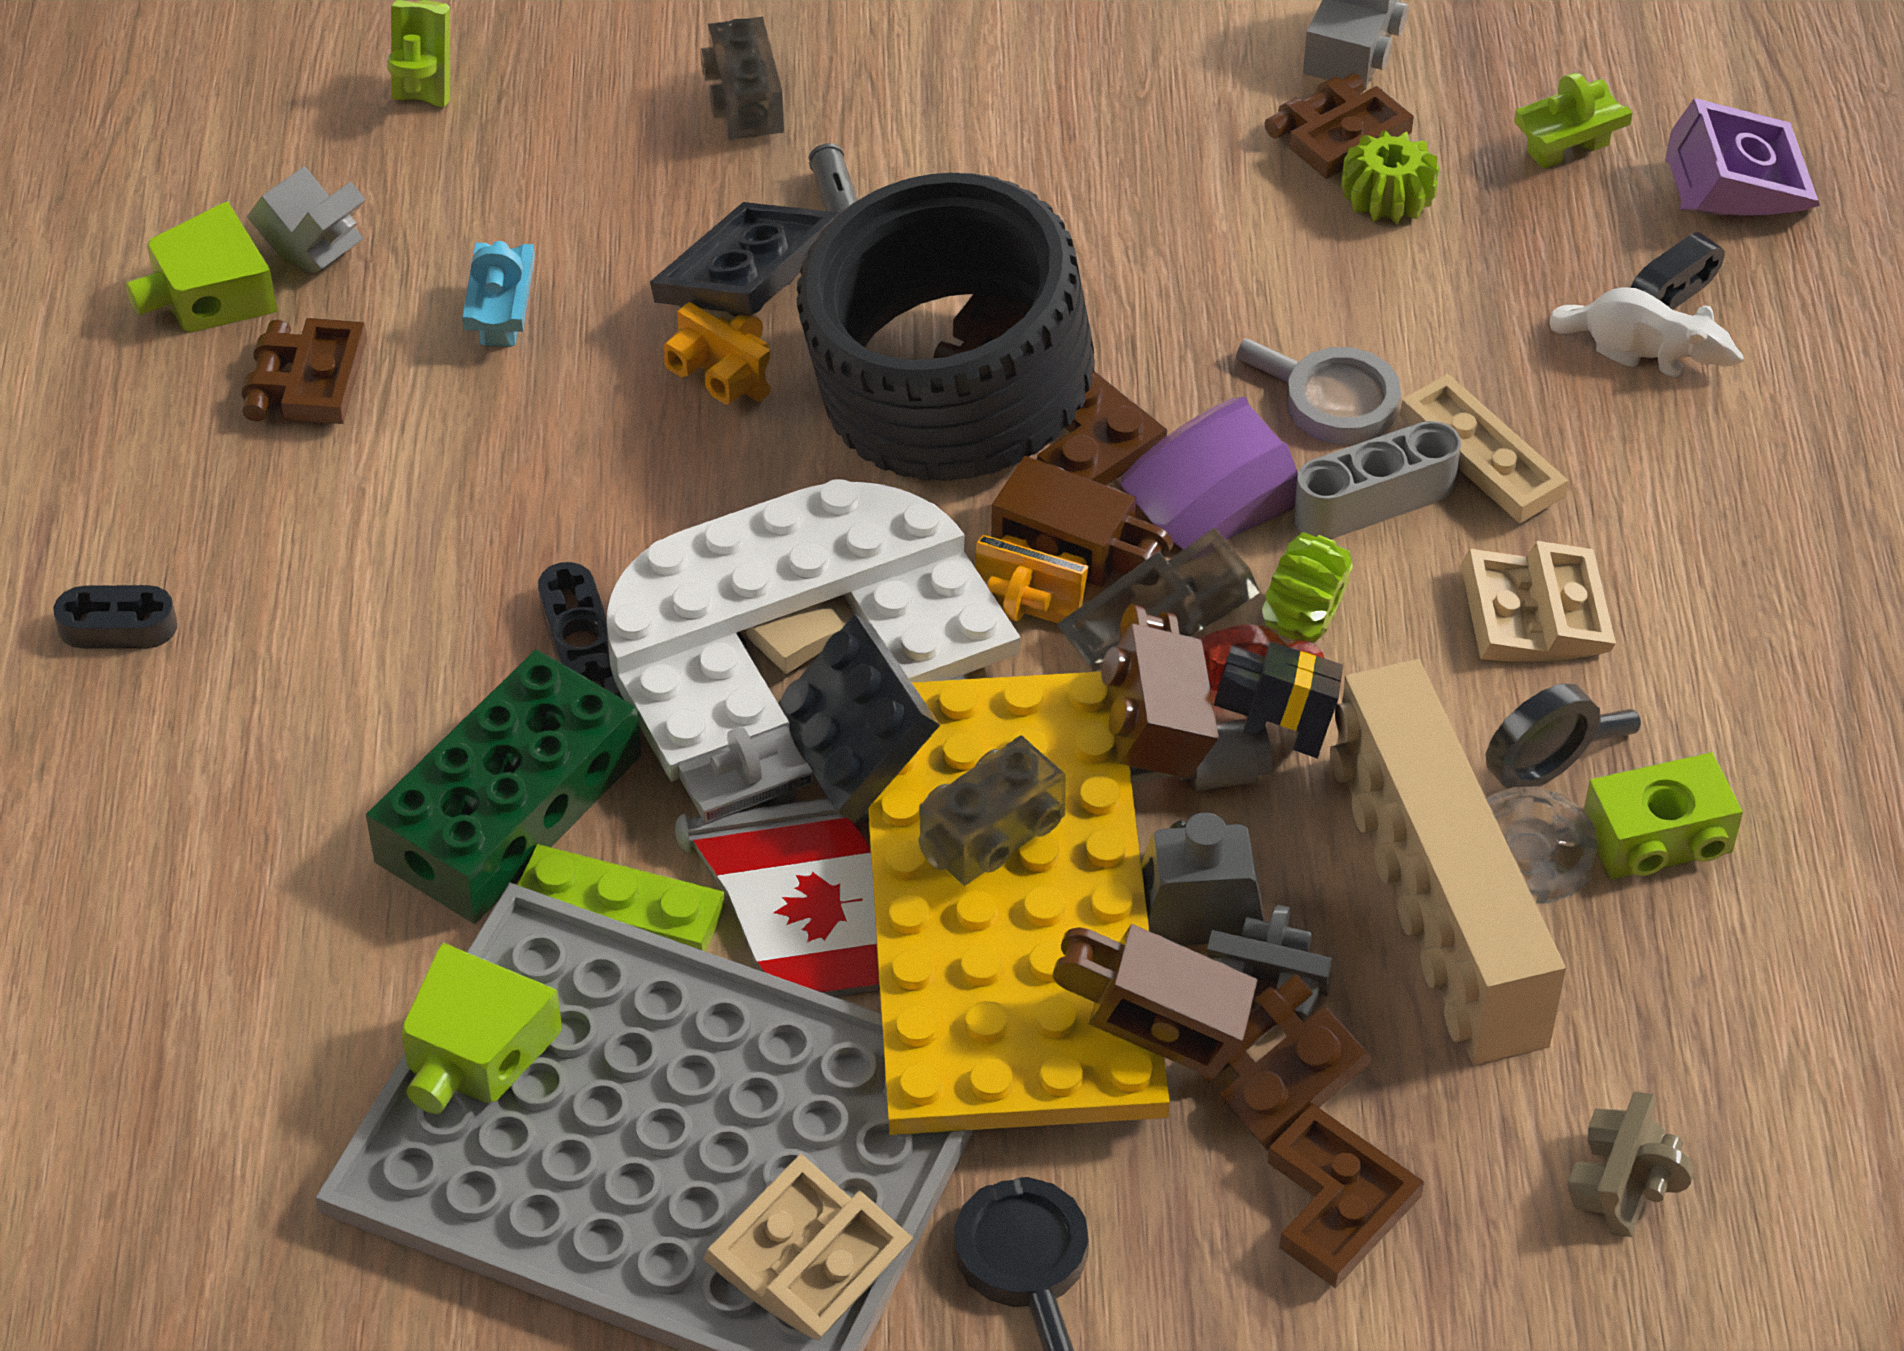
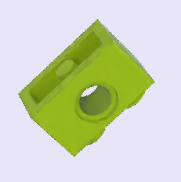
M1713 752L1590 779L1582 821L1610 880L1634 874L1646 876L1665 867L1695 860L1700 862L1712 861L1723 854L1733 852L1743 811Z

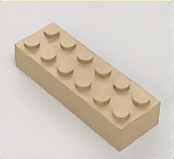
M1415 659L1345 675L1342 703L1337 704L1335 707L1338 739L1337 744L1330 747L1332 770L1339 783L1347 782L1352 793V810L1358 829L1361 833L1369 832L1375 845V864L1380 879L1384 884L1392 883L1398 896V916L1404 932L1408 936L1415 935L1421 948V967L1425 980L1430 988L1438 987L1444 999L1445 1021L1451 1038L1456 1043L1463 1042L1473 1066L1549 1048L1566 967L1421 660Z

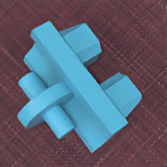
M496 241L492 246L487 243H475L462 319L464 330H479L480 344L500 347L516 345L517 333L523 332L535 261L534 244H523L509 249V246L502 241Z

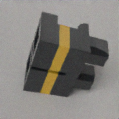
M1271 641L1269 642L1265 657L1231 646L1213 705L1246 716L1243 733L1252 734L1259 732L1267 722L1296 731L1293 750L1318 759L1339 699L1343 664Z

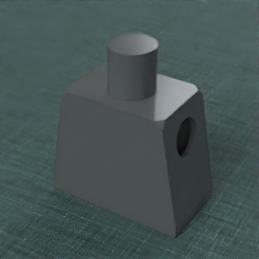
M1203 812L1193 815L1187 821L1184 828L1159 829L1151 834L1141 864L1150 932L1181 946L1201 945L1209 943L1212 930L1242 937L1246 917L1264 921L1258 879L1247 827L1241 824L1226 825L1219 816Z

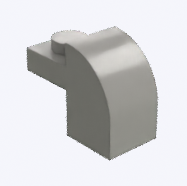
M303 166L262 195L246 217L280 256L304 272L316 273L364 239L355 228L357 222L352 216L366 199L352 182H349L329 196L309 170Z

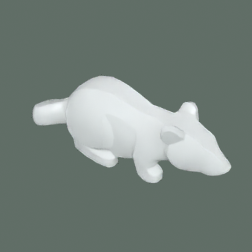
M1621 287L1612 289L1587 306L1563 305L1553 310L1550 316L1552 331L1558 334H1568L1589 330L1596 341V351L1602 355L1631 367L1638 365L1641 357H1658L1659 370L1670 377H1677L1682 373L1683 364L1679 361L1681 357H1691L1698 363L1718 364L1725 367L1739 364L1744 358L1733 343L1729 333L1714 322V314L1710 306L1699 307L1697 313L1691 316L1670 309L1652 295L1636 288Z

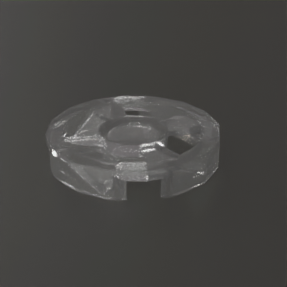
M1511 787L1486 798L1520 872L1531 875L1530 880H1524L1531 895H1538L1536 904L1552 903L1572 896L1589 880L1598 852L1596 828L1582 807L1561 793L1541 787ZM1533 802L1547 804L1554 819L1550 824L1545 820L1533 817ZM1558 845L1584 848L1580 861L1571 870L1555 862Z

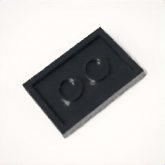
M742 202L650 281L654 303L678 305L682 308L690 302L700 309L725 311L735 317L740 314L753 315L759 312L765 303L783 287L789 285L800 273L801 265L808 257L810 246L818 239L819 233L825 226L829 225L840 212Z
M856 614L849 619L840 631L828 639L823 651L800 678L793 681L786 688L782 699L778 702L789 721V732L794 744L804 760L809 764L815 778L836 812L854 823L858 821L940 726L873 625Z

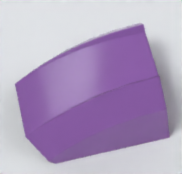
M1694 98L1672 128L1665 162L1670 164L1682 201L1680 209L1712 215L1754 216L1796 212L1820 206L1790 122Z
M1237 397L1208 409L1159 441L1122 475L1121 486L1128 494L1136 497V504L1154 525L1164 529L1171 536L1173 542L1186 552L1196 554L1294 509L1298 472L1287 443H1282L1252 409L1246 397Z

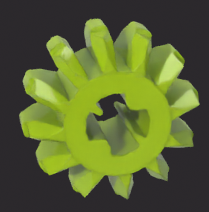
M1383 129L1377 139L1369 135H1362L1359 144L1349 147L1348 154L1344 158L1341 183L1343 197L1351 200L1354 213L1370 212L1373 223L1381 217H1387L1397 225L1403 215L1418 219L1421 211L1425 207L1432 206V201L1436 197L1439 174L1437 156L1428 151L1427 141L1411 142L1408 132L1395 137L1390 136Z
M1302 532L1289 542L1284 555L1280 557L1279 564L1272 575L1270 586L1265 594L1266 600L1262 607L1265 625L1279 631V635L1294 641L1299 639L1313 644L1327 632L1331 620L1334 619L1338 606L1343 600L1344 591L1349 583L1348 578L1353 568L1350 551L1337 546L1336 541L1321 535L1315 537L1305 532Z

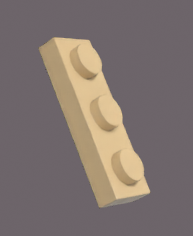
M1448 373L1402 399L1400 416L1411 426L1426 421H1437L1450 425L1458 432L1461 438L1458 469L1519 524L1566 497L1568 480Z

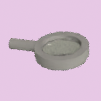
M1245 338L1238 348L1237 360L1288 383V413L1297 427L1315 439L1332 444H1359L1380 437L1387 428L1393 425L1399 413L1401 401L1400 379L1390 364L1373 353L1353 347H1329L1310 353L1298 362L1248 338Z

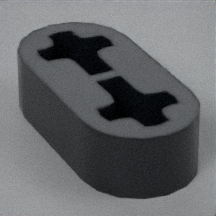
M1695 232L1646 265L1636 276L1630 288H1636L1652 295L1673 310L1713 280L1723 264L1725 251L1702 233Z
M78 586L63 592L53 606L59 636L64 643L75 648L132 649L158 647L168 642L174 636L178 627L172 597L166 590L157 586ZM88 613L86 620L81 621L83 614ZM151 613L149 616V620L143 621L145 618V614Z

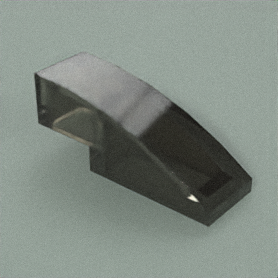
M1213 528L1169 561H1166L1159 551L1057 623V626L1094 672L1102 669L1107 651L1113 646L1116 647L1121 640V620L1126 608L1131 604L1142 606L1146 614L1157 617L1161 612L1175 614L1180 635L1190 636L1226 616L1259 594L1260 591L1249 566L1217 529Z

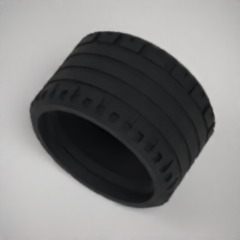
M949 172L912 177L877 189L852 203L834 217V220L829 225L825 226L819 233L818 239L810 246L808 257L803 261L800 268L801 277L797 280L796 289L798 297L796 300L800 322L828 418L831 419L836 433L842 436L843 442L850 449H856L858 456L865 461H872L876 467L885 471H893L896 475L911 476L920 480L953 481L955 479H970L992 474L1020 463L1024 456L1035 455L1044 449V446L1054 441L1061 434L1064 427L1071 424L1075 419L1076 411L1082 408L1086 400L1085 393L1090 390L1092 385L1091 375L1095 369V360L1076 252L1071 235L1065 229L1063 220L1059 215L1053 213V208L1047 202L1040 201L1033 192L1022 189L1019 185L1010 181H1003L997 177L976 173ZM975 291L1007 297L1031 308L1024 318L1002 336L974 350L945 358L911 360L884 356L865 348L874 334L895 317L920 304L948 296L970 295Z

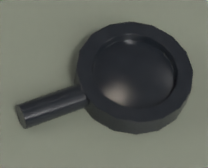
M1561 683L1544 689L1524 701L1503 721L1492 736L1485 754L1486 767L1510 792H1526L1545 785L1566 771L1581 757L1591 742L1637 733L1641 727V719L1639 714L1633 709L1600 714V708L1577 684Z
M1020 1177L980 1188L962 1206L954 1227L957 1267L968 1285L986 1299L1011 1307L1029 1306L1044 1351H1074L1056 1298L1063 1296L1082 1275L1089 1248L1086 1217L1074 1198L1053 1183L1030 1177Z

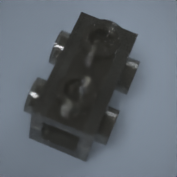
M763 16L708 24L709 47L700 48V60L704 81L714 80L715 83L709 85L713 118L724 119L729 140L784 133L782 87Z
M1022 735L1001 749H993L980 758L975 767L952 783L936 787L929 793L924 802L919 805L920 837L918 842L923 855L932 866L938 870L946 869L963 886H966L984 872L990 873L999 869L1014 851L1035 836L1042 837L1050 833L1065 816L1066 774Z

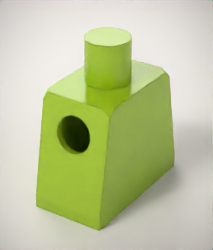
M228 201L151 238L147 244L153 273L125 283L130 303L138 316L169 306L182 330L190 333L269 315L278 311L270 269Z
M442 943L402 1028L401 1036L407 1067L416 1073V1076L406 1089L409 1099L422 1110L432 1114H440L456 1091L484 1103L497 1101L562 1031L557 990L451 945Z

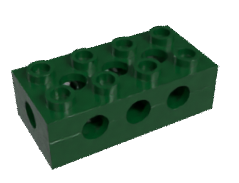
M535 649L365 814L374 863L471 923L476 924L500 900L509 883L516 884L520 880L537 844L552 847L641 757L637 707Z

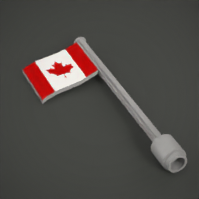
M1246 719L1216 723L1219 739L1191 776L1190 782L1193 790L1196 792L1256 783L1258 776L1271 774L1272 752L1266 726L1259 732L1247 734L1243 733ZM1129 766L1131 783L1174 777V775ZM1179 777V780H1188V778ZM828 798L737 811L708 823H704L701 817L686 819L685 814L677 819L675 838L679 847L688 853H691L690 848L694 847L728 897L759 971L833 997L880 991L871 848L854 825V822L837 813ZM868 809L856 823L869 821Z

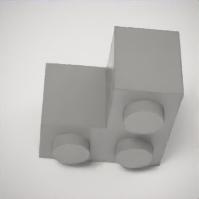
M1322 0L1306 32L1303 74L1328 80L1332 77L1342 79L1351 73H1356L1361 77L1364 89L1366 90L1375 70H1384L1386 68L1392 49L1391 37L1392 35L1401 36L1407 21L1409 4L1401 2L1402 0Z

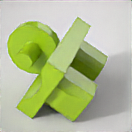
M396 0L391 5V53L387 58V69L391 73V99L422 100L443 108L450 102V6L446 3L420 0L417 3Z
M1573 72L1560 79L1557 95L1516 109L1514 123L1528 137L1527 152L1540 167L1546 169L1562 163L1566 148L1579 144L1583 149L1595 151L1610 145L1612 132L1631 125L1633 112L1628 106H1623L1615 100L1608 84L1602 78L1588 83L1581 74Z

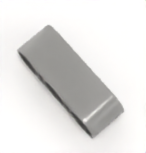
M1421 422L1305 463L1298 471L1293 518L1296 528L1301 533L1305 532L1315 537L1321 535L1332 539L1444 500L1455 489L1461 448V438L1458 432L1443 422Z

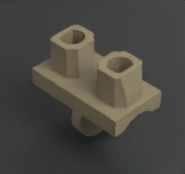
M1633 1092L1627 1110L1595 1108L1588 1126V1142L1593 1155L1608 1156L1609 1159L1606 1165L1582 1161L1574 1163L1567 1182L1574 1207L1605 1214L1611 1234L1632 1237L1645 1199L1660 1202L1663 1200L1666 1192L1678 1193L1684 1191L1690 1186L1694 1176L1692 1161L1681 1151L1683 1141L1676 1135L1666 1134L1665 1130L1652 1117L1656 1104L1654 1094Z

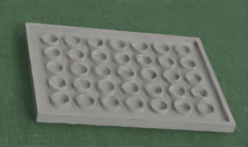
M509 883L467 952L556 989L558 992L562 1031L497 1101L484 1103L456 1091L440 1114L426 1112L409 1099L406 1089L416 1076V1073L407 1067L404 1053L315 1197L319 1213L680 1351H864L974 1130L889 1135L881 1013ZM800 1153L849 1197L853 1198L860 1190L913 1237L911 1243L819 1341L801 1333L765 1310L703 1260L707 1249Z

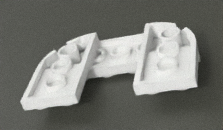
M835 479L826 484L801 489L682 530L654 542L648 549L642 552L622 573L610 597L607 610L610 667L614 681L624 700L637 707L638 725L669 780L672 782L680 779L679 764L728 747L727 732L742 726L750 738L783 726H787L789 730L788 719L736 634L742 630L843 595L854 614L873 625L911 682L950 680L1020 654L1021 637L964 552L965 534L958 525L935 504L907 491L881 484Z

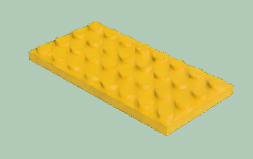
M1101 671L911 682L940 726L868 808L889 1135L1169 1118L1170 1101L1164 1057L1089 1025L1094 1002L1060 987L1053 978L1056 961L1065 956L1061 951V942L1064 933L1069 929L1077 927L1087 928L1117 942L1121 940L1131 923L1149 931L1130 768L1128 765L1119 764L1115 735L1111 734L1109 730L1111 708L1108 688L1102 682Z

